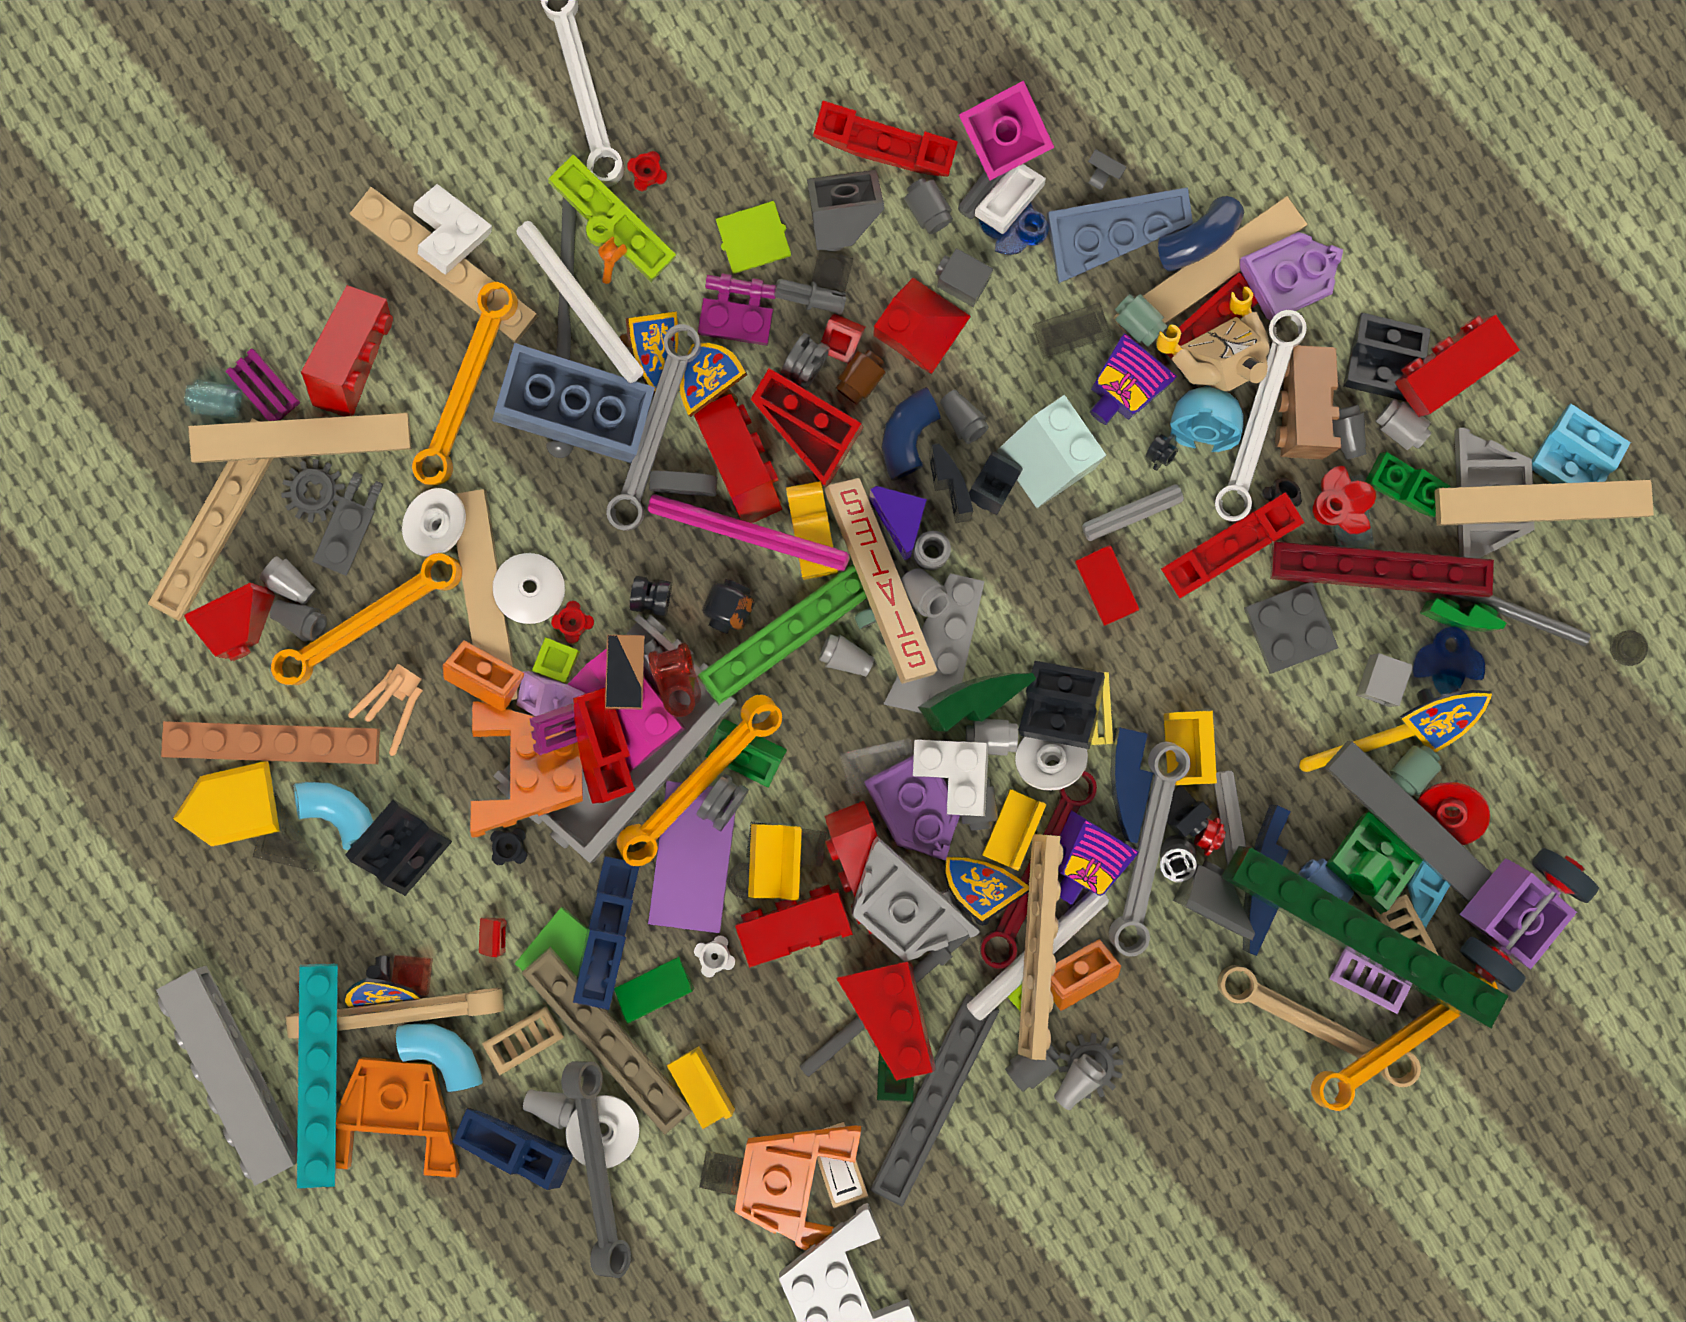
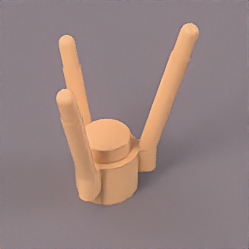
M397 664L393 670L390 669L384 679L348 714L349 718H354L385 689V692L365 716V720L370 722L392 695L401 701L407 695L409 698L389 751L390 756L396 755L415 702L423 691L417 687L422 679L400 664Z

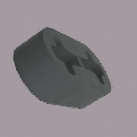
M651 471L649 490L657 493L716 496L718 477L699 473Z

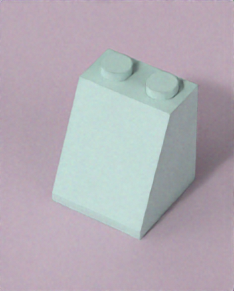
M1065 395L1035 414L997 450L1000 455L1023 468L1017 481L1036 508L1095 470L1106 456Z

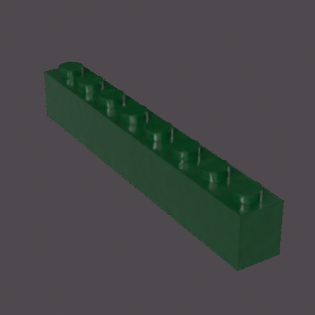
M1238 846L1221 877L1475 1024L1492 1029L1508 998V995L1251 847Z

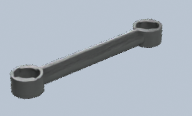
M572 1061L564 1068L561 1084L565 1095L575 1099L598 1239L591 1252V1268L597 1276L621 1278L630 1266L631 1251L628 1243L624 1240H619L617 1236L595 1097L602 1087V1071L595 1062ZM581 1076L584 1077L582 1088H581Z

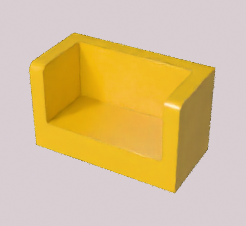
M1213 711L1165 713V742L1175 743L1184 749L1190 758L1188 773L1182 779L1176 781L1175 785L1217 783ZM1172 750L1166 751L1167 773H1171L1178 767L1179 762L1176 761L1175 753Z

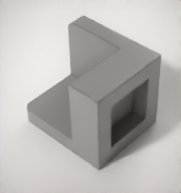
M1380 653L1369 655L1356 696L1387 707L1400 706L1412 671V665Z

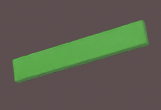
M854 564L698 674L697 677L718 706L867 599Z

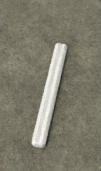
M1089 891L1058 920V933L1053 941V954L1108 904L1109 899L1105 894L1098 896ZM1025 951L967 1004L968 1010L976 1019L983 1020L1023 983Z

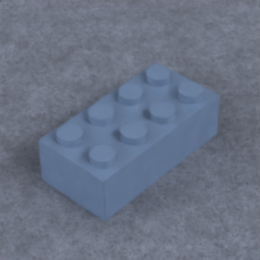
M514 343L492 421L631 463L637 455L655 387L637 381L629 383L624 377Z

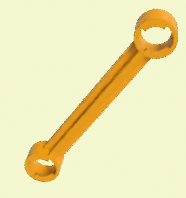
M487 283L478 293L477 303L482 312L430 446L428 449L420 451L412 463L414 476L424 484L434 486L444 484L453 473V463L449 454L501 322L511 318L518 307V299L515 292L503 283ZM504 289L508 293L509 304H504L500 310L489 311L487 307L489 294L494 290ZM437 454L443 461V472L439 471L434 477H425L422 471L423 461L428 456L434 457Z
M435 553L424 560L421 573L300 650L285 649L278 652L271 663V671L274 678L285 685H301L311 677L315 665L434 589L447 591L455 588L462 578L460 563L455 558L446 554ZM438 560L445 562L447 565H452L453 573L448 582H436L431 577L432 566ZM288 656L302 662V672L298 678L295 676L290 678L284 677L282 665Z
M755 695L749 698L741 709V723L643 825H630L620 832L617 838V848L626 863L631 866H643L649 863L655 857L658 850L656 840L756 736H769L780 727L782 713L770 697ZM764 711H771L763 722L752 723L756 713L759 715ZM646 842L640 850L627 852L630 844Z
M1468 972L1473 976L1486 982L1487 984L1491 985L1492 987L1498 989L1495 981L1493 982V984H1490L1482 977H1480L1477 973ZM1440 1003L1436 1004L1339 1073L1333 1071L1319 1073L1313 1079L1311 1085L1313 1099L1318 1105L1334 1111L1348 1108L1354 1100L1356 1088L1461 1015ZM1338 1078L1340 1082L1337 1083L1339 1092L1336 1098H1334L1336 1102L1330 1104L1324 1098V1086L1329 1079Z

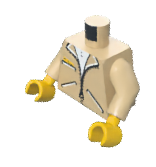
M1243 288L1244 301L1238 300L1234 292L1231 293L1230 310L1237 315H1242L1243 318L1241 320L1235 317L1182 346L1178 344L1181 331L1177 326H1168L1167 337L1161 331L1159 332L1156 341L1158 350L1166 354L1172 353L1174 356L1172 360L1192 384L1208 385L1222 391H1230L1247 381L1260 383L1266 377L1268 368L1266 356L1270 352L1269 340L1257 312H1252L1251 310L1253 293L1250 288Z

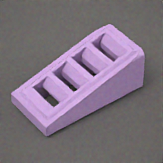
M1344 949L1330 977V980L1398 1014L1411 988ZM1351 959L1358 961V964L1348 981L1343 978V975ZM1366 965L1372 968L1362 988L1356 985ZM1380 972L1385 977L1377 993L1374 994L1370 992V989ZM1394 979L1399 983L1390 1001H1388L1383 996L1391 980Z

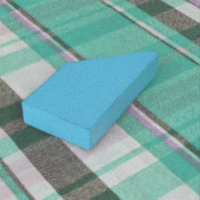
M1422 861L1408 881L1407 886L1413 907L1426 929L1450 885Z

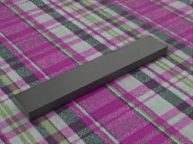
M1347 741L1324 767L1401 841L1423 859L1468 904L1492 875L1481 862L1353 741Z
M966 993L934 1058L936 1070L926 1074L870 1187V1191L903 1207L1000 1011L995 1008L983 1020L976 1019L967 1008V1004L974 998V996Z

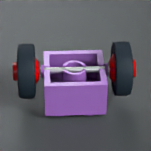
M1542 848L1531 862L1545 876L1548 882L1546 885L1530 871L1505 858L1460 913L1465 920L1499 948L1487 946L1471 936L1460 949L1462 955L1476 966L1473 971L1488 983L1493 984L1496 981L1514 993L1522 986L1526 977L1513 965L1512 960L1508 956L1531 969L1577 913L1559 897L1561 892L1569 894L1581 902L1588 903L1599 890L1598 885L1584 873L1585 868L1569 856L1563 858L1546 848Z

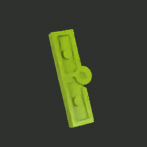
M574 154L548 178L549 184L588 221L586 236L589 242L601 247L613 236L617 247H620L622 244L626 246L627 253L623 256L650 282L676 258V254Z

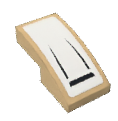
M842 1122L824 1129L845 1127L846 1125ZM817 1156L834 1209L868 1197L857 1160L853 1163Z

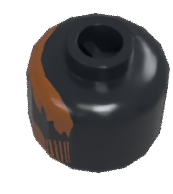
M725 579L724 583H715L702 607L703 614L711 619L708 626L725 634H728L730 628L734 630L743 629L755 604L754 599L749 595L751 590L729 579Z

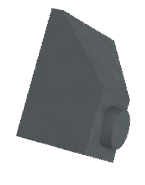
M876 170L807 179L817 250L837 251L843 247L852 246L884 210V201Z
M1206 860L1202 866L1197 864L1196 872L1190 879L1182 882L1173 901L1242 937L1253 940L1255 932L1233 884L1221 878L1224 869Z

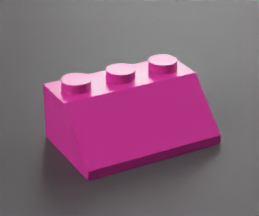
M607 649L587 663L567 685L584 693L606 687ZM645 677L643 682V710L616 709L630 756L625 758L630 773L686 730Z

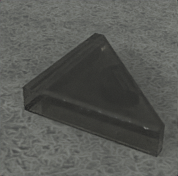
M274 793L280 832L258 836L253 857L320 872V864L277 793Z

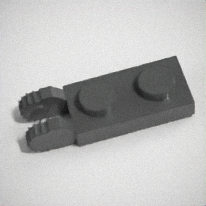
M354 472L344 497H340L312 561L347 576L375 513L373 508L383 487V483L375 481L369 490L365 506L353 502L352 499L362 482V474Z

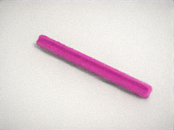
M656 494L651 496L648 504V511L652 514L840 571L845 570L849 561V554L845 551Z

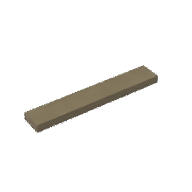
M551 947L522 971L523 976L664 1135L692 1112L682 1095L606 1009L573 1003L577 976Z

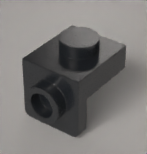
M992 452L969 491L971 501L978 507L997 515L1023 468L1002 455Z
M1179 786L1173 792L1166 823L1177 835L1186 837L1190 834L1194 837L1209 824L1206 818L1213 812L1203 801H1196L1184 787Z

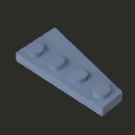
M1188 187L1048 212L1047 221L1058 284L1191 225L1193 219Z

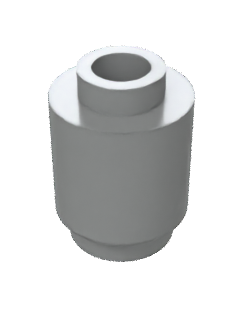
M1393 399L1375 420L1381 425V431L1406 450L1412 446L1418 449L1432 433L1427 429L1431 423L1424 416L1418 417L1411 406L1404 401L1399 403L1396 399Z
M938 531L923 533L917 539L914 547L916 563L926 570H937L943 567L951 552L948 538ZM930 546L935 547L938 551V556L936 558L927 557L924 553L925 549Z
M917 568L907 572L902 577L901 582L910 604L921 615L936 618L946 611L950 603L947 590L926 571Z
M985 719L982 722L973 721V726H966V742L989 743L988 755L1007 756L1008 752H1017L1018 725L1003 719Z

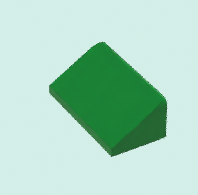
M723 719L713 736L705 757H708L738 725ZM756 736L727 768L769 788L787 749L763 737Z
M677 957L614 988L628 1024L693 992L694 986L680 957Z

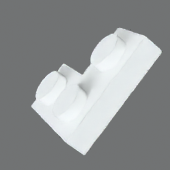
M438 184L414 203L413 213L436 229L418 245L417 254L445 275L491 233V224Z
M915 740L913 776L949 778L947 814L985 816L989 743Z

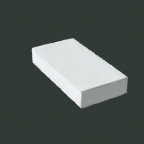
M1024 164L1008 171L975 209V216L1004 234L1044 187L1046 178Z

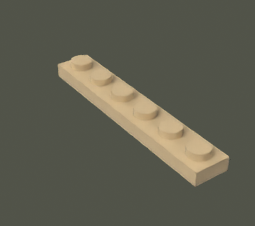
M370 187L349 214L481 316L482 312L477 303L478 293L484 285L495 281L465 258L446 275L417 254L418 245L432 233L374 188ZM504 289L494 290L487 298L489 311L500 310L504 304H509V296ZM518 300L515 314L511 318L502 321L498 330L515 343H518L537 319L538 315Z
M1034 834L1032 838L1018 1054L1034 1060H1046V1050L1049 1049L1051 1043L1048 1017L1053 1008V995L1050 987L1051 976L1056 968V960L1053 955V941L1058 933V921L1055 917L1056 902L1059 900L1061 893L1058 881V866L1063 859V848L1060 844V836Z

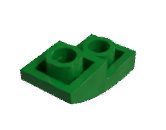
M1388 452L1379 453L1365 480L1375 490L1429 517H1435L1436 515L1435 490L1438 488H1450V485L1426 470L1414 469Z
M1444 597L1426 601L1420 611V614L1434 621L1468 631H1496L1504 629L1507 622L1498 618L1499 613L1488 605L1482 603L1464 607L1463 611L1460 612V606L1457 603Z

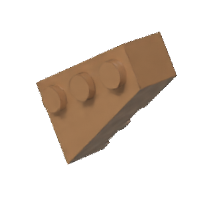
M1301 345L1293 347L1284 376V391L1279 392L1277 399V411L1282 412V426H1278L1276 429L1275 445L1276 447H1281L1280 457L1323 460L1341 448V437H1333L1332 420L1339 419V407H1333L1334 390L1338 388L1336 348Z

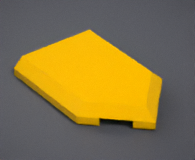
M269 761L200 776L173 819L213 847L280 832Z

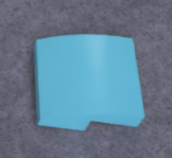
M1569 404L1534 455L1532 471L1552 484L1605 482L1608 475L1618 468L1631 442L1579 408Z

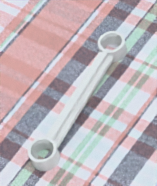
M541 0L547 17L555 23L591 152L587 159V168L593 173L594 163L601 157H611L616 160L614 169L607 174L608 177L602 178L595 175L606 187L613 186L622 179L624 165L619 153L611 148L575 20V15L578 11V0H568V3L561 8V12L550 10L547 7L548 0Z
M1284 310L1277 313L1270 322L1269 336L1272 344L1267 357V374L1259 383L1228 486L1218 493L1215 500L1218 514L1228 521L1241 520L1251 510L1252 500L1248 492L1293 347L1302 342L1306 333L1304 318L1293 310ZM1285 316H1291V320L1297 324L1298 334H1300L1291 342H1284L1279 339L1276 334L1277 328L1274 327L1277 320ZM1236 490L1243 497L1246 509L1242 514L1230 516L1229 513L1224 511L1221 498L1228 491Z

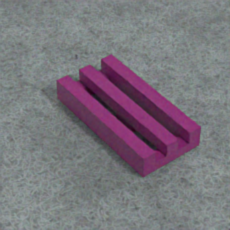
M251 348L244 359L240 358L237 360V365L234 368L229 367L225 372L268 421H280L301 402L261 356ZM252 362L258 365L289 402L285 406L249 366ZM242 371L247 374L278 410L275 415L241 378L239 374Z
M574 703L530 718V725L534 727V731H531L532 738L536 740L533 748L537 754L543 755L577 742ZM561 731H565V732H566V733L560 734V735H558V736L549 738V739H547V740L545 739V737L550 736V735H553V734H556V733H558V732H561Z

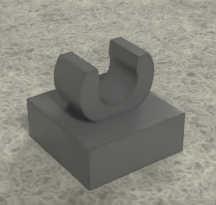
M1095 149L1088 162L1098 168L1090 179L1089 184L1102 190L1110 175L1120 180L1127 167Z

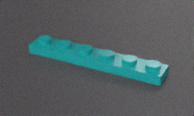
M304 964L299 966L297 1189L335 1187L338 964Z

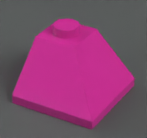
M1024 81L959 114L990 181L1054 148V144Z

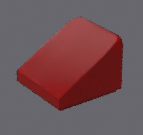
M833 314L828 320L821 343L830 347L828 356L849 364L866 326Z
M480 918V954L497 958L505 953L507 921L505 918Z

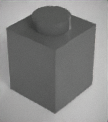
M956 248L951 258L946 255L943 257L935 272L939 276L937 287L974 308L992 276L993 268Z

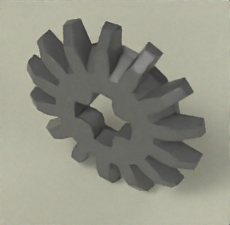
M313 459V468H308L306 462L302 461L300 465L303 471L298 473L295 469L291 468L289 472L295 478L293 481L283 480L282 484L289 486L290 492L281 493L282 498L292 499V502L285 507L288 511L297 507L299 509L295 515L297 519H300L306 512L308 513L309 523L314 522L315 513H319L321 520L326 521L327 517L324 510L328 508L334 513L336 507L332 503L334 500L339 501L341 497L336 495V491L346 488L344 483L335 485L334 481L341 476V473L337 471L330 475L329 471L332 465L328 462L323 470L319 469V459ZM309 482H312L314 485L322 484L323 489L319 492L321 495L319 500L313 497L308 499L305 497L304 494L308 491L306 485Z
M1091 1033L1090 1042L1085 1043L1083 1035L1079 1034L1077 1037L1080 1045L1075 1047L1068 1041L1066 1046L1072 1051L1071 1054L1060 1053V1058L1067 1060L1068 1065L1058 1068L1059 1073L1068 1072L1074 1059H1080L1083 1054L1094 1055L1095 1061L1101 1063V1067L1106 1072V1075L1102 1078L1103 1084L1097 1088L1099 1097L1105 1096L1102 1089L1104 1085H1107L1112 1091L1116 1088L1110 1081L1112 1076L1121 1079L1122 1073L1115 1071L1114 1067L1115 1065H1123V1059H1113L1112 1055L1118 1052L1119 1049L1115 1046L1108 1050L1106 1045L1110 1039L1106 1036L1099 1044L1096 1043L1097 1033ZM1091 1093L1085 1098L1091 1099Z

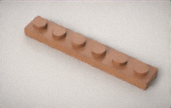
M163 721L161 757L378 764L380 729Z

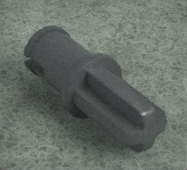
M778 279L775 285L774 296L776 298L805 304L806 310H811L813 307L835 312L839 315L844 310L846 292L818 287L816 282L813 281L809 286Z

